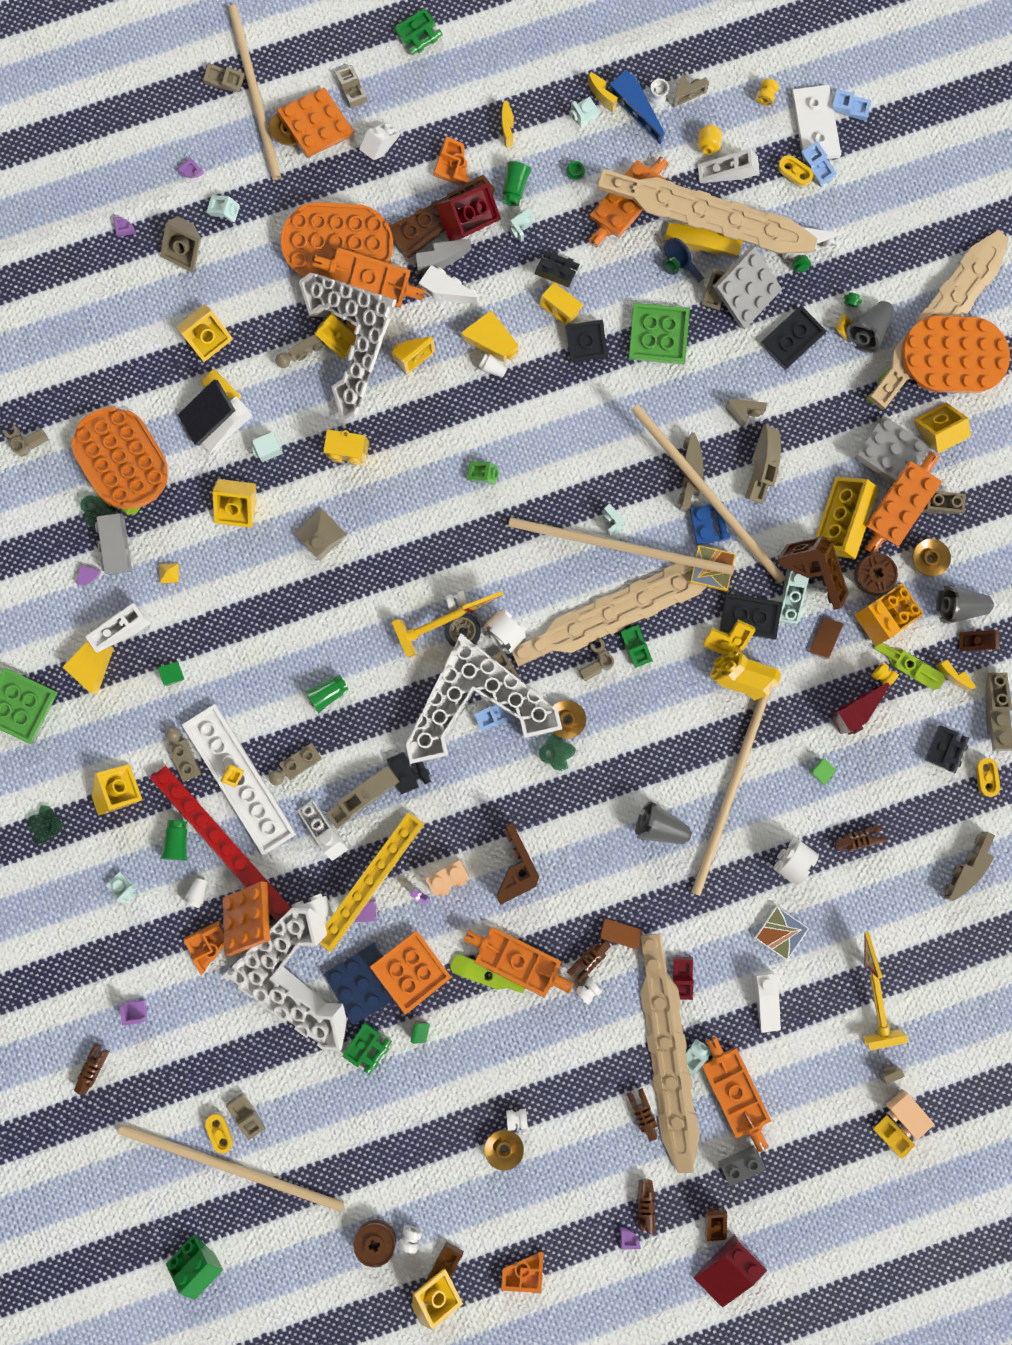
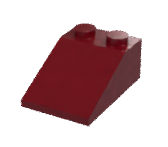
M489 183L436 204L449 241L462 239L501 220Z
M889 683L875 686L829 714L841 734H856L864 729L862 725L869 721L888 690Z
M734 1234L693 1278L723 1308L754 1286L767 1272L764 1263Z

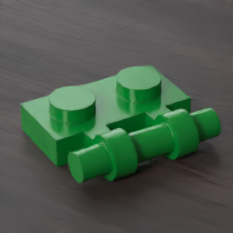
M423 8L394 27L396 34L405 46L411 42L413 43V46L408 49L412 56L417 52L421 53L426 46L436 43L438 38L443 36L440 29L435 32L432 31V28L436 26L435 21L426 8ZM425 33L427 37L420 41L418 37Z
M365 1022L342 1057L356 1067H359L362 1061L365 1062L367 1066L364 1072L370 1075L373 1069L378 1067V1062L382 1056L389 1051L388 1047L392 1040L386 1037L382 1043L379 1042L377 1039L381 1033ZM372 1047H375L377 1051L371 1058L367 1054Z

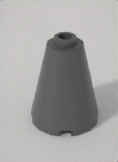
M880 301L846 329L847 339L850 343L853 341L856 344V349L865 353H873L875 350H878L894 314L892 304L887 301Z
M952 585L943 586L944 590L939 591L936 599V610L940 611L941 614L939 619L943 623L948 624L987 615L994 608V602L989 595Z
M651 801L644 805L642 809L645 812L643 815L639 814L635 828V834L639 835L637 836L638 839L674 844H685L690 840L692 832L688 825Z

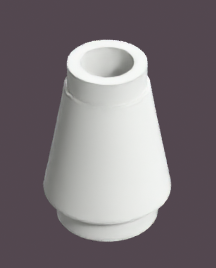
M486 353L479 365L482 371L502 378L508 368L493 355Z
M199 878L195 879L185 896V904L200 908L204 902L207 881Z

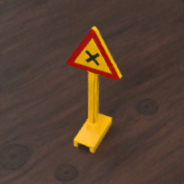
M501 591L461 606L462 609H457L416 629L412 628L407 631L404 621L401 619L394 620L391 623L406 657H413L418 654L412 641L418 639L420 635L463 616L466 612L472 613L504 594Z
M864 932V965L871 972L870 980L878 1020V1033L863 1036L864 1044L868 1045L869 1050L908 1043L907 1035L901 1028L890 1031L887 1024L879 981L882 978L870 934L869 932Z

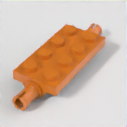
M660 156L649 168L636 160L624 175L638 180L654 177L666 180L659 174L668 166V162ZM608 193L590 214V219L598 224L597 231L588 239L590 244L597 248L606 236L615 235L620 238L643 209L633 200Z
M340 247L337 248L335 259L330 260L317 255L314 258L312 267L329 271L331 279L397 300L396 307L401 308L403 297L406 296L420 301L423 300L425 289L409 285L408 279L411 272L409 269Z
M929 451L921 465L908 461L866 524V527L871 529L874 535L864 548L871 554H876L883 541L886 540L899 547L942 483L940 479L933 476L930 472L938 459H940V456Z
M494 927L490 928L487 937H482L470 930L467 931V936L464 937L463 941L479 948L475 964L543 998L546 997L549 988L553 986L568 994L570 993L574 982L559 976L558 968L561 961Z
M717 1036L711 1037L714 1046L710 1039L706 1040L705 1043L713 1057L706 1061L702 1068L736 1138L743 1135L751 1136L758 1152L763 1151L760 1142L766 1150L769 1145L761 1131L765 1124L771 1122V1119L736 1047L723 1052Z

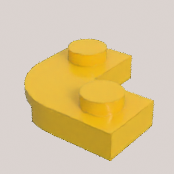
M739 619L729 635L711 627L703 641V646L722 655H727V653H731L736 649L742 651L754 634L755 627Z

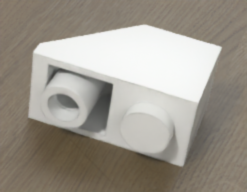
M389 123L368 129L359 150L373 160L381 158L397 140L400 133Z

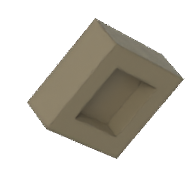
M894 1065L886 1066L879 1073L881 1080L886 1084L905 1077L902 1069Z

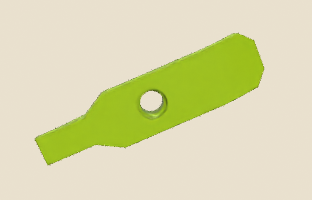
M884 643L873 648L886 656L893 667L932 690L940 689L945 681L943 673L930 667L903 649H893ZM907 661L913 663L911 668L907 667Z
M461 954L453 957L450 968L453 973L497 990L509 988L522 994L525 991V988L491 972L492 977L490 979L485 978L484 975L489 970L475 964L474 959Z

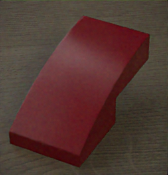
M673 957V982L678 988L680 1000H693V957Z

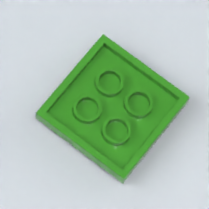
M634 303L628 360L684 365L690 308Z
M4 667L0 674V730L26 743L33 744L58 692Z

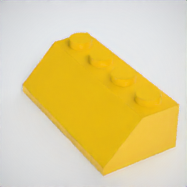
M835 477L816 537L824 536L831 540L838 557L856 559L866 524L868 523L879 490L868 479Z

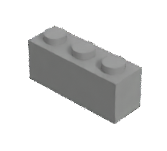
M119 513L98 516L97 522H95V529L100 537L98 549L99 552H102L103 560L100 561L102 571L108 575L132 572L124 515Z

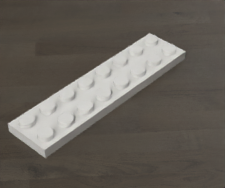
M216 704L182 724L262 855L269 853L297 835ZM229 764L244 770L236 788L220 782Z

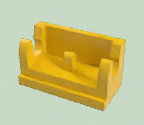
M555 282L543 293L539 302V306L564 325L571 324L583 307L580 301Z
M333 313L319 325L314 333L342 359L349 354L351 345L355 344L357 336Z

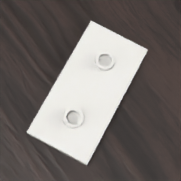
M822 85L793 89L792 98L801 151L818 141L827 154V159L840 158L841 150L834 110L832 109L830 86Z

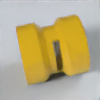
M766 78L761 82V90L756 95V101L761 105L771 106L775 99L774 94L779 89V84L773 79Z
M883 662L875 669L871 676L875 680L880 679L881 684L888 682L891 686L899 674L888 670L889 665Z

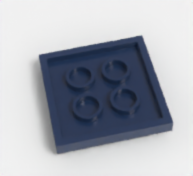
M375 943L323 974L340 1004H343L344 1010L353 1025L393 1001L392 997L369 968L382 957Z

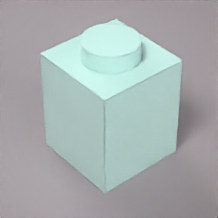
M274 432L252 440L254 444L252 451L255 457H259L262 462L283 454Z

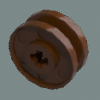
M881 553L871 554L860 560L854 571V581L857 587L870 595H878L890 590L898 578V569L895 562L889 556ZM874 571H877V574H876V575L879 576V577H877V578L874 577V576H875Z
M379 1219L369 1220L364 1223L357 1231L353 1244L357 1259L365 1266L372 1268L381 1267L388 1263L394 1254L397 1243L394 1229L386 1221ZM372 1240H375L376 1243L379 1242L378 1246L371 1244Z

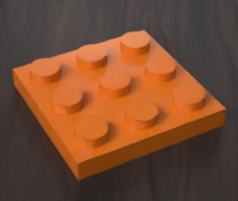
M325 87L277 109V115L306 158L354 136V130Z
M258 882L223 898L225 955L232 956L270 941L267 882Z
M417 930L369 967L404 1015L452 978Z

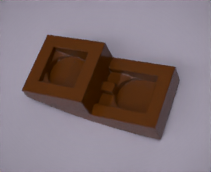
M446 1241L426 1281L428 1282L443 1269H446L451 1278L464 1251Z

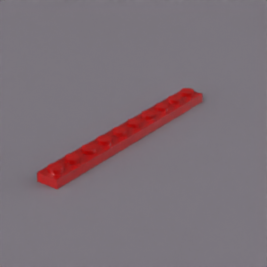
M165 765L150 777V780L246 888L261 881L267 882L269 915L277 923L291 907Z

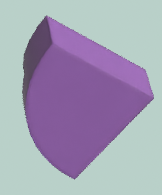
M191 158L177 169V172L186 178H197L204 174L203 170Z
M113 217L118 237L136 234L133 225L122 217Z
M81 566L76 584L87 585L100 576L101 571Z
M417 888L410 894V896L424 905H427L431 900Z
M620 1227L621 1250L641 1249L636 1234L628 1228Z

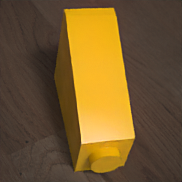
M492 310L461 332L464 342L489 355H493L503 362L507 359L512 360L518 354V343Z
M87 641L63 668L92 694H97L114 648L110 646L97 653Z

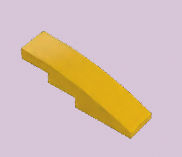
M675 223L668 224L664 242L672 237L678 238L686 244L689 250L698 253L702 250L715 255L722 253L734 258H738L743 243L742 240L724 237L723 234L704 228L698 229Z

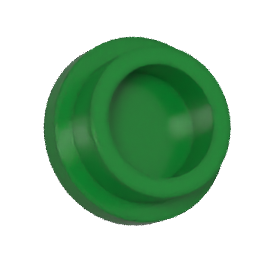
M579 161L571 162L567 166V176L572 180H580L585 174L584 165Z
M806 255L797 256L792 263L793 270L797 272H805L811 267V260Z
M852 292L843 297L845 299L844 304L856 308L862 303V299L859 298L860 295Z

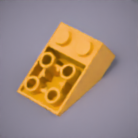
M903 583L854 614L875 647L890 639L924 615Z

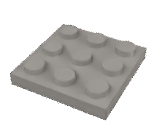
M750 246L713 286L742 329H746L782 290L755 246Z
M883 415L855 459L894 484L908 461L920 465L931 446Z

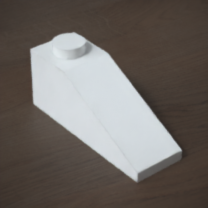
M750 148L698 164L699 182L742 180L759 175L758 156Z
M237 396L230 401L236 411L202 442L210 453L253 416Z
M132 603L87 635L86 639L95 652L98 653L135 635L149 625L150 622L141 609Z
M773 971L752 973L761 1033L781 1030L776 973Z

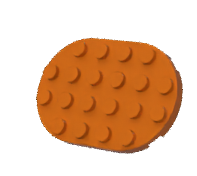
M325 202L304 204L286 219L280 239L285 260L295 272L303 277L311 272L330 278L329 271L312 267L314 258L317 255L330 260L335 259L338 247L387 263L391 260L394 247L393 235L386 220L376 210L361 204Z
M927 317L916 323L907 332L902 344V362L908 376L911 375L919 387L932 392L981 393L987 391L1004 378L1010 363L1008 342L1001 330L990 321L978 317Z
M108 407L88 414L79 422L74 438H72V451L94 491L105 503L121 509H134L151 503L162 493L168 480V465L146 425L136 414L129 410L124 411L116 407Z

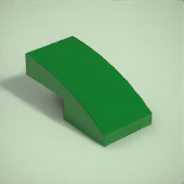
M638 624L620 631L634 668L653 661Z

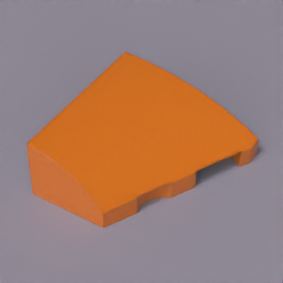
M449 137L445 138L433 176L461 185L470 182V178L467 176L466 168L468 166L467 160L464 157L465 148L463 143Z
M220 921L184 938V942L193 957L192 960L200 975L204 974L208 965L214 961L218 952L224 948V929Z
M539 1252L503 1268L501 1290L541 1293L544 1252Z

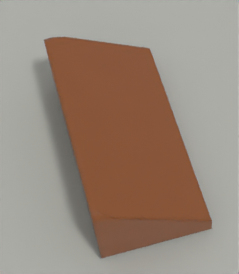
M823 617L809 652L821 658L829 659L844 624Z
M605 918L599 937L638 950L642 930Z

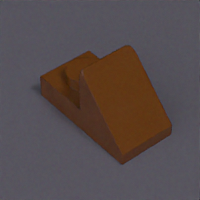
M999 630L959 632L960 651L988 652V650H999Z
M703 1208L706 1221V1240H727V1211L725 1208Z

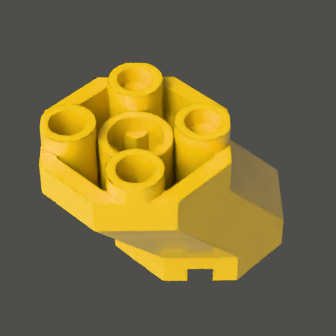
M736 649L724 657H718L713 662L714 666L709 676L714 683L744 693L748 698L755 701L767 696L771 692L769 690L771 686L776 687L779 684L781 673L770 665L746 658L744 654Z

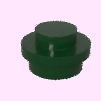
M670 256L665 258L662 263L665 272L675 275L679 272L681 265L677 258Z

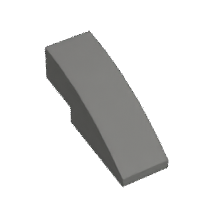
M471 239L433 243L434 251L416 253L418 273H426L431 265L435 268H444L459 260L471 250Z

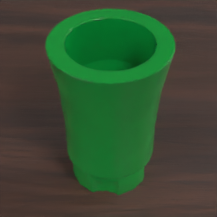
M517 161L506 163V176L502 192V202L506 205L519 206L528 177L532 171L531 167Z
M339 674L334 679L332 677L304 692L319 714L328 705L343 696L349 689Z
M168 820V828L165 831L160 859L188 861L187 821Z

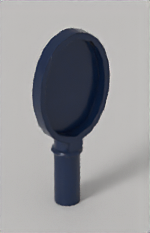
M675 237L668 239L664 245L667 258L670 256L677 258L681 265L680 268L688 269L698 283L705 278L691 262L692 256L686 244Z

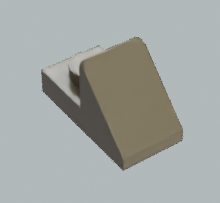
M682 73L674 95L673 107L707 93L709 86L707 78L695 79L689 84L684 73Z
M713 268L702 305L720 310L723 301L713 286L726 271Z
M729 399L726 403V409L741 427H744L746 424L747 414L752 417H759L764 414L767 407V402Z

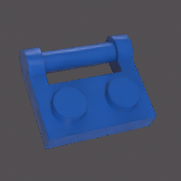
M711 504L691 507L689 509L696 546L731 539L730 533L727 532L726 522L717 511L720 535H715L710 512L715 509Z

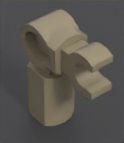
M15 425L12 426L14 433L11 435L8 431L4 430V435L10 439L11 450L21 457L26 456L30 448L34 449L49 440L43 429L24 438L25 440L20 437L21 432Z
M602 639L599 640L601 645L599 649H596L593 644L590 645L591 651L598 655L597 659L599 662L594 661L579 670L584 681L600 674L602 669L609 670L614 665V658L608 651H605V643Z

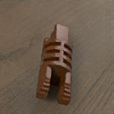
M881 825L843 835V839L835 841V847L837 851L848 849V852L886 842L887 840L885 836L871 839V834L882 830Z
M604 939L597 945L593 944L567 973L571 976L582 966L584 970L576 978V982L580 984L607 956L605 953L611 945Z
M98 1043L93 1045L78 1075L74 1092L79 1095L86 1094L89 1088L93 1086L110 1052L107 1049H103L99 1054L101 1045Z
M643 1088L638 1089V1094L642 1101L638 1105L634 1095L631 1092L627 1093L641 1132H646L649 1141L656 1140L657 1133L655 1128L658 1125Z
M647 1178L641 1179L638 1182V1228L641 1231L653 1234L656 1227L654 1212L655 1195L653 1181Z

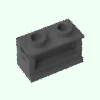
M754 1145L718 1161L729 1186H733L766 1171Z

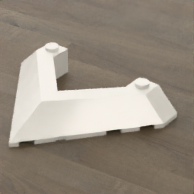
M310 272L299 281L309 316L327 317L334 313V315L348 320L356 326L354 334L357 336L355 344L351 345L348 360L350 364L348 371L344 372L342 380L331 386L341 420L345 422L358 413L365 398L371 372L397 300Z
M460 633L445 667L406 743L410 764L449 756L445 736L473 692H476L520 720L524 739L561 730L562 726L558 710L546 702L541 696ZM509 706H510L511 708H513L516 713H514L513 711H511V710L509 709Z
M291 908L270 929V941L250 948L222 977L227 981L232 980L235 982L239 990L250 998H254L260 1005L285 1022L287 1020L296 1026L295 1030L307 1038L309 1036L318 1042L317 1046L322 1050L341 1051L347 1022L343 1004L324 1002L284 968L285 964L300 946H317L327 935L324 918L310 908Z

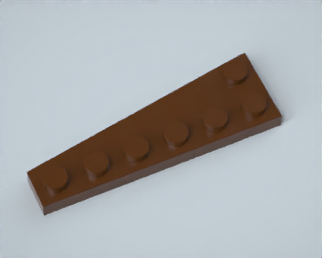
M484 175L475 178L459 189L448 193L446 197L433 201L426 208L415 211V214L391 224L389 227L393 235V241L408 259L445 231L436 204L485 183H489L492 193L495 192V188Z

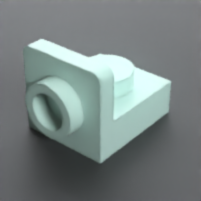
M588 97L578 104L576 101L572 102L570 115L581 126L597 117L599 110L592 99Z
M212 195L206 213L210 216L226 217L229 221L235 222L240 205L229 196Z
M529 208L510 220V233L515 239L518 238L520 242L524 240V233L521 229H527L533 222V213Z
M608 504L603 510V517L609 524H614L607 531V534L610 536L612 533L616 535L624 528L622 525L625 520L611 504Z
M122 871L106 885L118 898L117 901L119 903L130 901L135 896L134 891L138 888Z
M695 1039L691 1047L686 1051L688 1071L692 1075L701 1068L711 1053L706 1044L698 1039Z

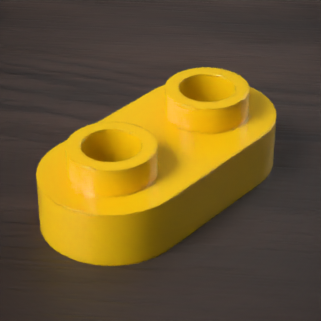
M791 155L784 156L780 160L778 170L783 176L800 187L810 184L813 179V171L810 167Z
M990 758L980 759L976 764L979 791L987 797L995 796L1000 791L997 764ZM984 764L988 767L987 771L983 770ZM987 783L990 785V790H986L985 786Z
M220 1113L211 1114L205 1122V1128L212 1146L217 1153H227L234 1143L227 1121ZM218 1120L220 1125L215 1126L213 1121ZM221 1139H226L227 1144H222Z

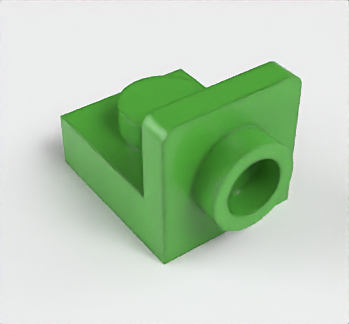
M470 461L467 480L470 482H487L495 485L499 475L498 467L491 462Z

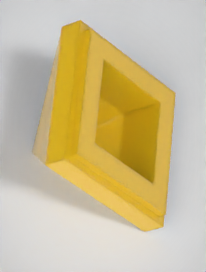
M843 314L835 328L845 340H848L846 329L852 321L846 314Z
M179 563L159 564L160 583L179 582Z
M229 764L220 782L236 788L244 770Z

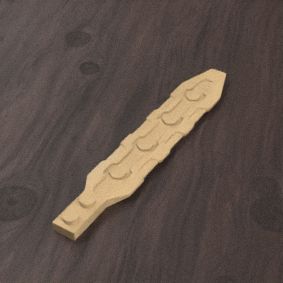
M603 169L597 187L598 190L633 200L646 213L687 223L688 226L698 229L704 228L723 234L724 237L730 239H739L759 245V248L776 253H813L818 239L790 218L749 208L745 204L736 201L723 200L700 190L694 191L675 185L674 182L658 177L638 180Z
M997 230L970 247L959 262L960 265L951 277L943 283L938 290L939 293L930 305L918 316L916 323L931 316L963 317L967 314L985 286H988L999 272L1009 238L1000 230ZM905 336L892 352L890 370L868 397L882 410L888 406L906 380L912 378L911 375L908 376L902 362L901 352Z
M676 563L645 580L636 581L623 590L609 596H603L590 605L555 618L544 634L518 645L512 651V655L519 667L552 651L575 652L588 646L590 642L608 634L612 635L621 631L624 627L643 618L647 619L658 614V611L678 602L682 603L699 595L706 587L690 583L692 566Z
M662 934L642 935L641 942L646 977L640 994L643 1012L646 1017L648 1050L651 1052L654 1073L652 1078L654 1091L657 1094L661 1139L677 1173H693L700 1134L697 1114L694 1112L691 1091L693 1087L691 1074L688 1071L685 1050L687 1049L686 1039L682 1030L679 991L667 973Z

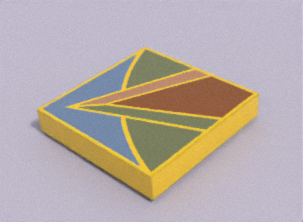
M698 545L695 557L733 565L735 554ZM693 567L690 583L727 592L731 575Z

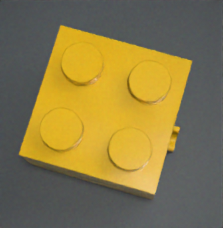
M327 429L324 453L332 462L342 463V460H345L349 464L361 466V463L366 464L369 440L365 435L349 433L347 430L340 432Z

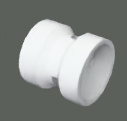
M656 79L652 82L649 92V100L652 104L662 105L665 103L669 91L667 81Z
M463 590L459 591L456 595L450 594L445 596L450 613L457 609H462L461 606L468 604Z
M590 977L585 980L583 986L575 989L587 1005L592 1002L594 996L602 993V990Z
M526 1108L516 1112L506 1110L508 1131H514L517 1127L522 1130L528 1129Z
M404 1225L402 1230L403 1237L399 1240L398 1248L407 1253H416L418 1248L417 1242L421 1239L422 1231L417 1227Z

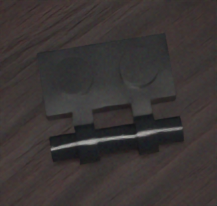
M545 250L543 258H541L536 267L535 275L569 288L580 264L574 262L572 258L568 257L567 259L559 256L557 252L553 251L551 253Z
M941 725L938 726L924 761L940 768H945L948 762L950 764L948 771L955 774L957 768L962 764L961 758L964 751L968 749L969 737L962 735L960 741H957L958 732ZM954 746L957 749L954 757H951L950 754Z
M405 752L386 759L389 767L400 781L397 786L401 795L418 788L417 780L422 778L424 785L431 782L430 772L425 768L423 762L415 763L419 772L413 773L409 758H407Z

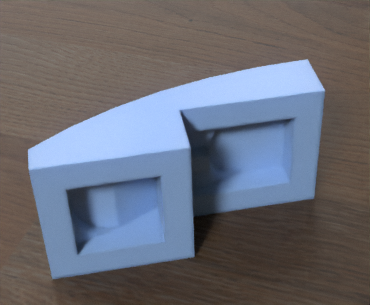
M836 89L832 109L844 115L867 121L871 100L854 97L853 92Z
M818 141L801 152L807 166L812 169L813 176L820 187L836 177L837 173L828 161L827 154Z
M496 705L474 714L481 731L515 718ZM509 706V709L516 713L515 710Z

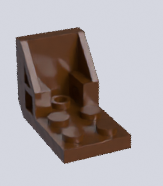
M821 536L786 544L778 557L780 566L807 578L822 575V583L828 590L827 598L829 603L833 605L834 610L842 608L849 592L833 542Z
M513 822L506 825L507 830L504 833L509 842L513 840L516 846L513 848L517 859L522 858V861L508 868L497 894L500 905L535 888L539 879L538 872ZM521 869L525 873L523 876L518 874Z

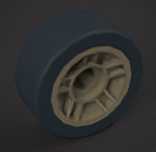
M465 613L463 616L446 623L445 637L452 647L455 646L460 635V628L462 627L466 630L464 636L475 645L479 641L481 635L480 624L472 615Z

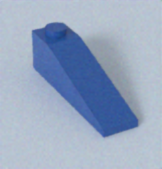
M625 70L610 84L609 92L618 97L617 103L661 144L665 132L636 76Z

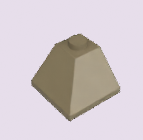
M178 216L168 221L165 226L160 257L192 273L195 271L201 237L194 224Z
M322 508L294 533L319 561L347 536Z

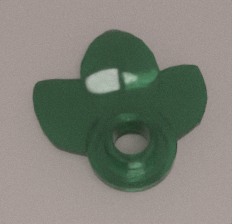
M88 495L81 500V509L85 512L84 519L94 529L98 516L116 514L113 508L98 495ZM89 503H94L92 508H88Z
M552 734L547 738L546 745L540 748L539 758L543 763L550 764L555 770L563 771L568 769L566 760L575 754L576 748L569 743H563V738ZM547 750L551 752V757L546 755Z
M46 805L40 806L39 815H32L26 821L28 828L35 832L33 842L36 844L48 842L51 836L59 834L63 828L62 821L55 817L53 809Z

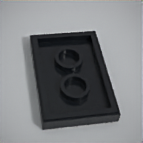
M800 305L763 339L760 345L787 370L827 331Z
M214 379L178 414V417L194 445L199 446L236 410L219 381Z
M725 593L719 631L730 633L739 619L755 627L753 637L776 640L782 602Z

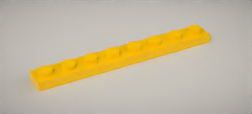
M410 813L406 814L326 923L327 935L319 943L320 946L330 953L334 950L424 826L422 821Z

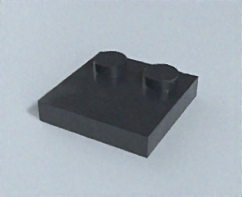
M603 319L565 325L570 364L608 358Z

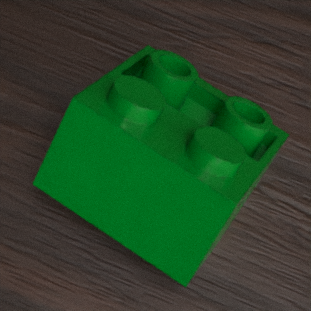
M194 1234L166 1263L178 1293L194 1300L223 1271L217 1256Z

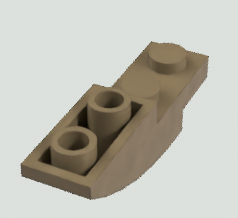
M766 424L763 425L752 458L756 465L745 495L746 499L760 504L764 502L768 487H774L781 457L780 431Z
M691 432L689 438L685 437L683 448L686 451L683 457L703 480L702 451L696 434ZM684 475L682 486L685 489L684 493H680L678 504L681 505L680 511L687 512L690 508L692 495L699 496L701 492Z
M936 491L922 513H965L966 494Z
M987 673L985 695L987 734L991 735L992 751H1012L1010 719L1012 704L1008 674Z
M387 766L348 793L325 814L335 828L339 829L400 781L391 768Z
M981 832V834L977 835L974 842L976 845L967 856L968 863H959L954 867L951 882L944 889V899L950 901L958 899L983 877L995 857L988 853L995 837L994 834Z

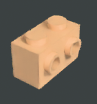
M459 859L428 876L425 880L433 895L439 894L442 897L450 892L449 888L456 885L458 888L466 884L469 874Z
M903 1089L885 1104L889 1109L887 1113L895 1122L899 1121L903 1125L901 1130L907 1137L912 1136L918 1140L935 1125L914 1099Z

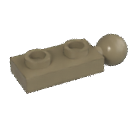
M314 334L288 349L289 353L278 354L275 359L276 365L280 368H287L291 360L294 362L297 360L301 361L309 353L321 350L325 343Z
M169 727L165 732V737L173 745L167 748L182 781L185 782L201 775L202 772L187 739L180 741V730L177 727Z
M310 743L279 765L282 770L272 771L269 774V781L275 786L282 784L285 776L291 781L321 761L322 758L314 745Z

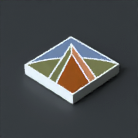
M775 906L754 938L788 961L809 928L778 906Z

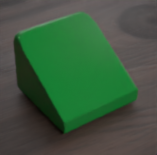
M179 662L158 667L164 686H170L185 680Z
M416 1020L410 1042L413 1044L425 1043L430 1024Z

